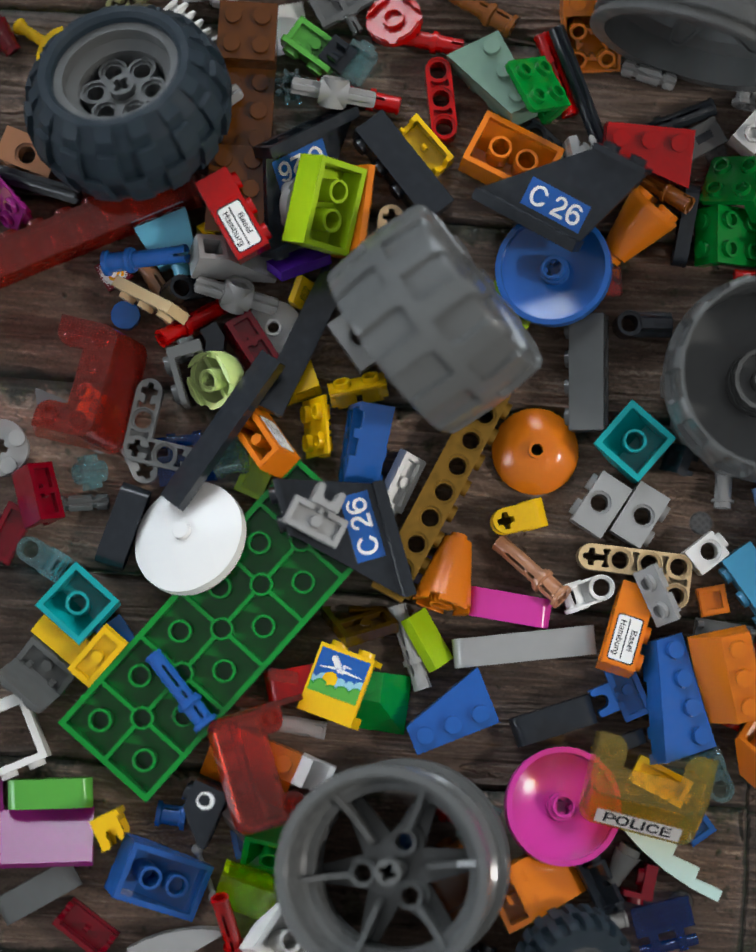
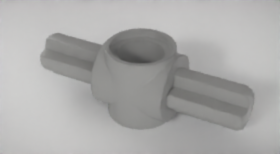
M323 75L320 81L293 77L290 91L292 94L317 98L318 105L325 108L343 110L347 104L373 108L376 102L375 91L350 87L349 80L342 77Z
M198 276L194 284V291L196 293L219 299L220 307L232 314L241 315L244 312H248L251 308L273 315L278 310V298L255 292L254 285L249 280L239 276H231L229 279H225L224 282Z

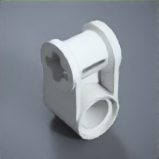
M601 574L565 584L572 589L571 591L576 601V604H574L570 593L564 601L566 606L565 615L581 611L593 604L611 598L615 591L613 580L609 576ZM598 579H603L608 583L609 590L604 596H598L593 591V584Z

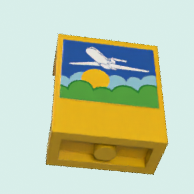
M333 639L331 644L322 641L297 708L358 731L362 719L356 718L369 680L374 667L381 670L383 664L374 660L375 654L359 649L358 654L348 651V648L340 641Z

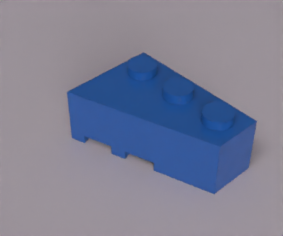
M363 401L348 405L337 482L372 483L383 479L381 471L386 459L387 443L395 407Z
M475 667L459 682L406 725L417 755L500 723L479 668Z

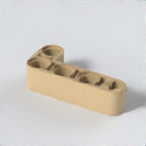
M596 543L583 545L577 550L576 562L582 569L633 576L634 572L642 570L641 561L643 557L650 556L654 559L655 563H658L659 568L663 567L662 571L669 584L667 591L674 588L680 592L679 608H683L688 603L692 563L685 555ZM589 549H592L593 555L603 556L604 550H607L604 561L595 560L591 562V565L588 564L587 559L583 558V554L588 553ZM616 552H620L626 557V564L621 569L616 568L612 563V556ZM675 559L680 560L684 565V571L679 576L674 575L670 570L671 562Z

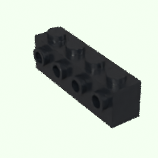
M380 110L355 129L352 137L355 149L359 154H365L371 161V164L375 165V174L387 181L390 185L388 187L393 197L398 201L401 199L407 206V209L421 204L439 216L451 207L454 201L453 197L383 110Z

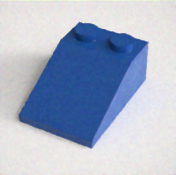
M125 832L104 888L114 899L193 922L214 866L153 840Z

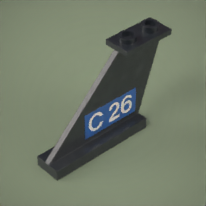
M346 105V108L343 110L330 109L252 147L255 158H260L263 161L264 223L272 236L268 240L271 248L261 253L260 257L273 258L274 261L288 258L290 256L289 252L295 249L306 248L282 241L285 227L280 221L279 202L281 187L283 183L291 181L296 177L301 153L325 155L338 160L351 121L360 117L358 106Z
M605 140L604 144L594 142L592 149L480 188L476 187L471 198L570 252H579L584 243L583 239L647 175H651L653 169L645 166L647 160L633 153L628 157L620 153L622 147L609 140Z
M272 479V487L268 488L272 505L278 504L280 515L276 516V521L280 533L286 532L287 539L293 536L402 598L417 594L384 479L372 483ZM318 482L326 484L324 497L327 501L331 502L336 494H346V499L336 515L347 520L349 524L336 549L281 522L294 495L297 494L308 500Z

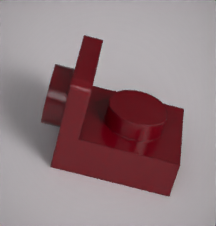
M644 861L642 868H637L635 885H638V890L626 887L620 888V893L626 896V902L643 905L644 900L652 902L659 870L658 865Z

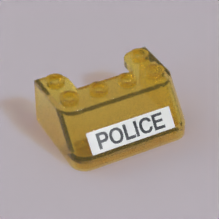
M596 731L579 801L581 816L593 823L678 845L690 843L695 838L709 806L719 761L705 757L691 759L685 767L682 783L624 768L628 751L625 740L616 734Z

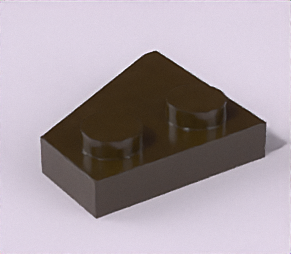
M331 606L321 607V617L346 648L399 632V622L386 606H371L368 608L349 606V612H331Z

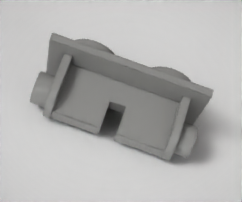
M658 563L633 573L656 627L679 620L681 617V607L679 608L673 593H668L667 587L669 584L662 571L663 567L659 568Z

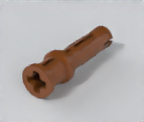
M448 0L457 7L476 16L484 27L490 26L495 30H499L505 39L510 37L520 18L516 14L512 16L503 11L495 2L489 4L483 0Z

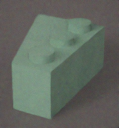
M499 30L446 55L452 74L454 76L457 75L467 85L469 90L479 95L497 115L517 125L538 116V113H531L527 109L505 69V64L515 59Z

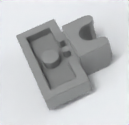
M318 482L308 500L297 494L294 495L281 522L336 549L349 524L347 520L336 515L346 499V494H336L331 502L327 501L324 497L326 484Z

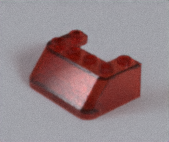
M62 314L58 327V335L61 342L83 351L68 404L55 400L41 402L35 409L31 426L37 437L108 454L117 453L123 448L136 389L142 381L148 360L146 348L140 342L109 325Z

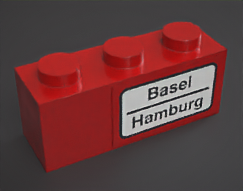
M225 166L195 183L200 196L239 265L271 248L268 240L272 236L265 223L258 224L254 217V214L258 213L251 198L244 199L239 189L244 186L235 171L230 173Z

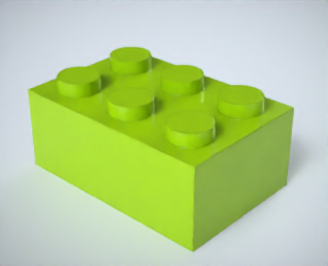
M301 153L282 241L326 254L349 255L367 169L325 155Z

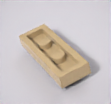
M118 275L111 284L121 291L119 294L121 299L132 305L137 301V306L151 315L154 310L157 311L155 315L169 324L174 320L184 325L190 316L174 303Z

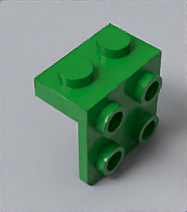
M545 56L510 60L505 64V69L527 109L531 113H538L542 125L553 122L571 105L564 88L560 85L551 64Z
M756 156L713 158L700 194L701 204L744 205L751 223H756Z
M720 204L697 209L694 224L695 267L705 268L727 264L756 268V223H751L746 209Z

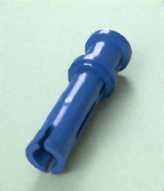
M187 244L136 251L132 247H126L124 251L120 252L103 250L100 254V266L105 276H112L114 272L122 271L132 274L143 267L189 263L190 254L178 255V253L189 252L190 250Z
M160 648L145 659L179 703L177 706L179 712L185 713L195 726L193 729L195 733L201 731L217 718L216 714H211L203 704L200 693L192 692Z

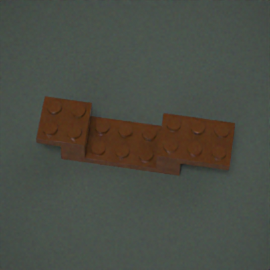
M220 0L217 47L225 61L231 84H237L242 90L244 97L232 105L228 133L223 136L222 142L218 144L217 154L209 162L208 175L225 166L230 173L235 171L244 186L239 190L244 199L251 198L258 213L254 214V217L258 224L264 222L263 161L260 158H255L252 147L272 138L278 55L277 25L279 6L277 3ZM206 206L204 231L208 233H221Z

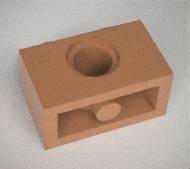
M7 125L0 141V164L54 180L55 175L39 158L28 133ZM26 152H35V159L31 163L22 162V157Z

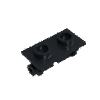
M599 855L589 862L576 865V868L595 907L609 915L613 911L617 913L625 909V899L622 897L616 883L609 884L608 880L612 879L613 876L605 862L606 859L601 858Z

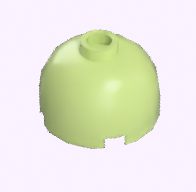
M205 351L195 355L189 362L188 368H191V376L187 377V385L191 396L200 406L206 405L209 409L215 410L223 406L244 376V371L237 358L225 351Z

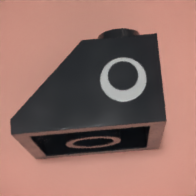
M202 776L195 781L188 782L182 799L186 800L183 809L197 846L204 850L212 840L222 817L221 813L224 812L233 790Z

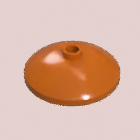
M531 408L514 413L498 428L499 432L492 444L491 453L494 468L506 485L523 494L543 495L557 490L570 479L578 462L579 448L575 433L569 430V426L565 425L564 419L549 410ZM533 445H539L542 448L540 455L532 453L531 448Z

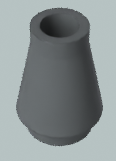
M621 840L619 845H615L609 865L613 878L608 880L609 883H616L618 887L621 886L624 879L641 861L640 855L642 851L638 847L624 840Z

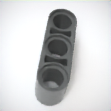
M74 866L50 867L1 894L0 913L8 926L83 883Z

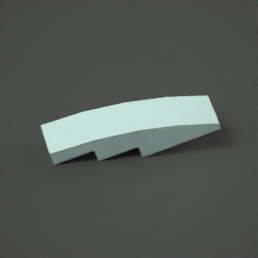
M621 828L634 844L663 870L691 889L716 902L719 901L723 891L697 879L696 876L700 869L698 866L673 855L677 844L667 839Z

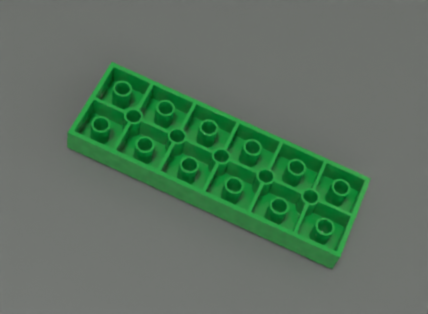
M300 460L281 478L323 481ZM268 489L244 514L247 529L245 546L240 559L232 571L220 583L204 592L187 596L172 595L58 722L61 727L144 802H148L220 722L223 716L228 713L354 571L293 536L287 539L286 532L280 533L276 521V516L280 515L278 504L272 505ZM159 648L192 692L200 693L203 704L211 714L215 713L217 716L216 720L212 721L198 733H195L193 730L195 726L185 713L179 712L177 707L179 703L148 662L145 661L150 654Z

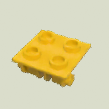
M327 394L303 401L300 408V420L304 424L302 449L306 452V459L315 457L328 458L331 457L330 453L333 451L332 437L329 435L332 434V431L329 430L331 422L328 420L331 417L330 405L327 404Z

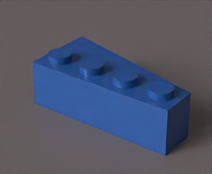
M682 632L650 640L646 645L642 644L641 653L644 655L642 663L643 679L647 684L646 709L649 710L650 727H647L648 740L651 739L652 754H649L650 765L667 764L717 747Z

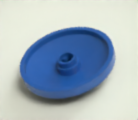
M520 224L511 229L504 238L497 253L495 278L502 298L513 307L519 317L538 326L562 327L582 320L598 307L609 289L613 265L608 244L596 227L583 239L584 243L579 252H570Z

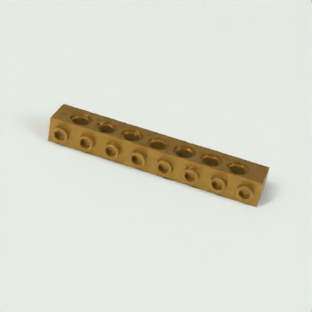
M511 395L489 411L492 415V420L489 423H481L476 419L458 432L451 434L399 533L408 565L411 568L413 581L418 572L421 574L425 573L431 561L430 558L426 557L431 547L437 549L445 533L440 530L445 520L451 523L458 510L454 503L459 495L465 497L472 482L468 480L472 469L478 472L486 457L481 452L486 444L492 446L499 430L495 429L499 418L505 420L513 406L508 403ZM472 434L477 437L478 446L475 449H468L463 445L462 439L465 435ZM453 460L462 461L465 465L464 473L460 475L451 473L449 463ZM441 485L449 487L452 493L451 498L446 501L439 500L435 495V489ZM433 511L436 513L438 522L435 526L428 527L423 524L421 516L424 512ZM415 536L420 537L424 541V549L418 553L412 552L408 548V540ZM373 581L371 588L399 603L403 602L404 598ZM412 596L405 597V599L410 601Z

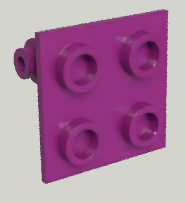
M0 177V221L5 227L10 228L17 234L22 222L26 225L33 219L32 211L23 201H20L21 198L16 196L11 186L6 184Z

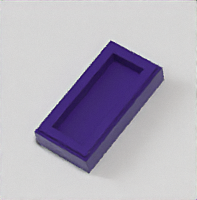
M303 248L289 253L290 256L286 259L266 261L267 271L283 282L330 265L331 254Z

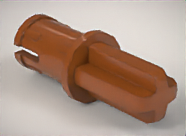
M652 173L640 182V185L647 191L659 197L661 203H668L685 215L691 211L695 204V198L676 188L675 183H667Z

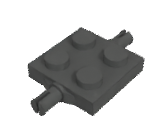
M307 0L323 31L337 23L346 22L352 35L355 36L357 31L361 33L364 30L356 15L359 11L372 5L374 0Z

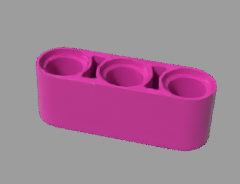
M471 586V609L469 616L548 629L552 606L550 605L551 601L545 598Z

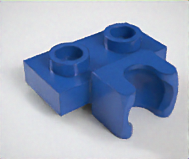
M603 671L607 682L587 691L590 696L603 695L606 698V704L597 710L599 718L620 710L625 723L649 713V710L646 709L647 696L636 671L629 679Z

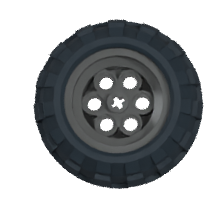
M135 3L133 5L121 6L116 4L103 7L100 10L82 15L73 20L60 33L54 35L42 48L43 51L40 54V58L34 62L25 85V126L39 158L68 187L78 193L83 191L86 194H91L98 200L121 202L126 198H133L134 201L155 198L157 194L169 189L175 190L189 182L193 173L204 169L218 152V144L222 142L223 136L227 135L231 122L232 84L219 48L192 20L172 10H163L161 7H155L153 4Z

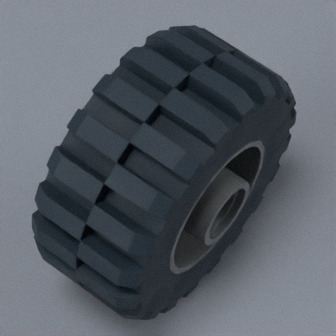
M572 903L564 904L562 909L557 910L554 907L548 910V914L544 917L538 916L533 921L534 925L532 928H526L522 934L524 940L523 942L519 941L516 952H633L629 941L610 916L597 907H592L591 909L588 904L582 903L578 904L577 907H574Z

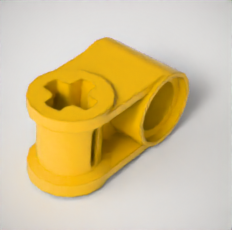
M542 497L501 508L494 512L490 518V527L498 535H508L520 531L526 532L549 526ZM502 514H504L505 518L511 519L507 529H505L504 525L498 524Z

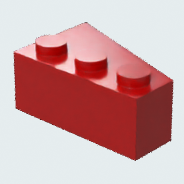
M605 122L603 144L605 140H609L622 147L620 153L628 157L633 153L647 160L645 166L653 169L652 174L689 189L696 130Z

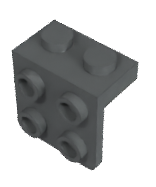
M193 336L181 338L176 341L177 345L165 348L167 356L162 357L167 374H169V377H174L175 384L171 385V390L175 403L177 402L178 405L182 404L186 410L191 408L179 364L189 362L195 355L205 352L201 340H194Z
M36 635L30 638L16 658L0 669L1 686L22 700L26 708L39 714L60 698L76 677L67 670L69 664Z

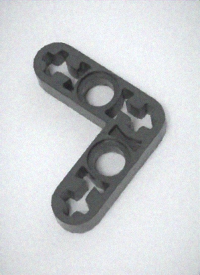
M147 378L142 380L136 389L123 443V452L133 462L176 472L178 470V467H175L179 459L178 450H183L184 452L181 456L186 458L192 447L154 439L164 397V389L157 380ZM150 384H153L154 389L158 391L157 396L153 395L150 400V405L155 406L154 411L147 407H138L139 402L146 404L147 395L143 393V389H148ZM142 412L149 413L152 418L150 426L144 429L137 427L135 423L137 415ZM136 441H140V446L150 449V443L155 444L151 452L152 460H146L149 455L138 452L137 457H133V452L129 450V446L135 445ZM163 447H168L173 451V459L166 464L160 463L157 459V453Z

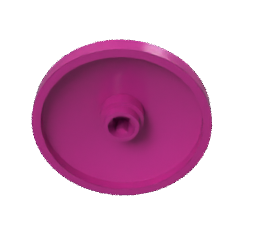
M553 747L531 755L514 771L505 791L504 815L511 836L527 855L551 866L568 867L581 865L599 856L610 845L619 827L593 821L597 809L601 808L622 814L620 791L609 769L600 760L597 761V758L592 754L573 747Z

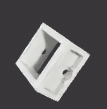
M15 694L0 699V713L20 705L38 753L1 767L0 776L2 782L19 775L17 769L28 765L29 769L32 770L47 764L45 758L52 755L35 711L26 708L22 700Z

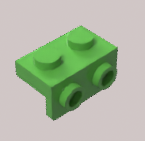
M301 15L288 34H283L280 38L281 46H283L282 51L291 59L296 60L299 58L306 63V69L316 77L332 74L331 68L318 59V55L332 37Z

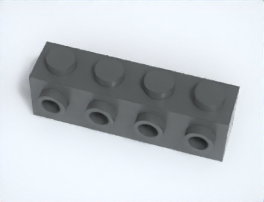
M602 312L590 313L582 320L564 326L565 338L569 339V350H565L564 364L566 368H569V379H565L564 393L566 397H569V408H565L564 422L566 426H569V430L574 433L604 432L609 426V316Z

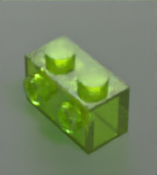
M226 859L215 894L227 892L234 912L259 920L275 905L277 900L275 875Z

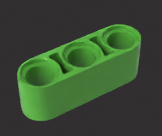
M93 777L17 778L7 780L8 810L94 807Z

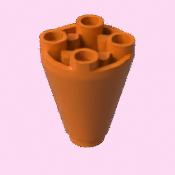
M641 185L629 193L605 240L611 252L612 263L617 267L622 261L624 263L672 231L677 226L676 222L679 220L662 203L658 207L654 204L658 200Z

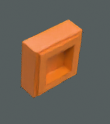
M725 584L694 589L700 618L730 612Z

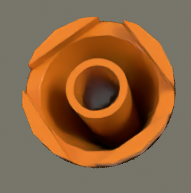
M451 532L450 535L443 537L416 588L417 594L413 595L412 599L416 600L415 603L417 605L443 614L444 610H453L452 616L469 615L471 609L472 543L467 540V535Z

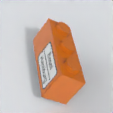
M256 408L237 437L260 470L281 479L300 460V457L271 415Z
M623 580L619 585L595 667L628 679L635 671L639 672L641 669L644 655L640 654L642 644L646 645L648 643L652 628L647 627L652 616L637 583Z

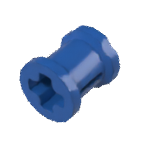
M158 800L154 826L159 827L160 824L177 826L179 830H184L186 814L183 809L184 804L176 806L164 804L163 800Z

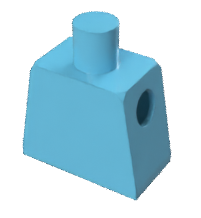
M185 207L134 228L147 250L187 244L190 250L194 240L190 218ZM188 252L178 253V255H187V254H188ZM188 263L157 266L160 272L172 268L174 276L178 274L190 275Z

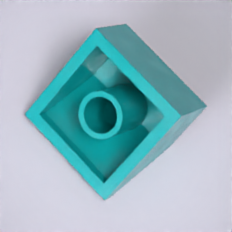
M632 399L593 444L617 471L634 484L640 481L674 442L676 437Z
M75 561L35 606L80 645L121 606V603Z

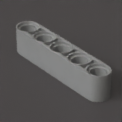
M594 625L451 639L454 669L597 654Z

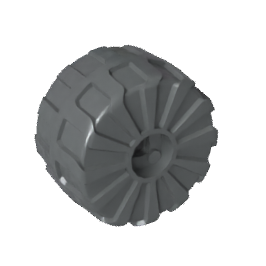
M417 204L410 207L376 230L335 266L328 275V285L336 304L366 350L411 405L427 421L443 433L458 432L495 408L542 366V355L539 352L538 346L531 334L522 325L521 319L513 307L496 292L495 283L487 272L476 267L461 240L456 235L453 236L443 220L435 212H431L425 205Z
M744 275L707 293L689 309L678 323L666 347L663 371L660 377L661 399L665 400L671 419L670 428L681 445L685 444L700 458L705 467L723 476H731L756 483V275Z

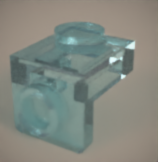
M353 39L350 45L358 51V55L341 77L348 79L353 86L361 88L378 61V53L371 43L365 40L359 42Z

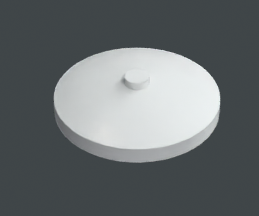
M208 482L203 483L184 512L161 495L148 508L137 530L135 555L141 572L157 588L173 595H194L214 587L232 571L243 552L247 532L243 510L226 490Z

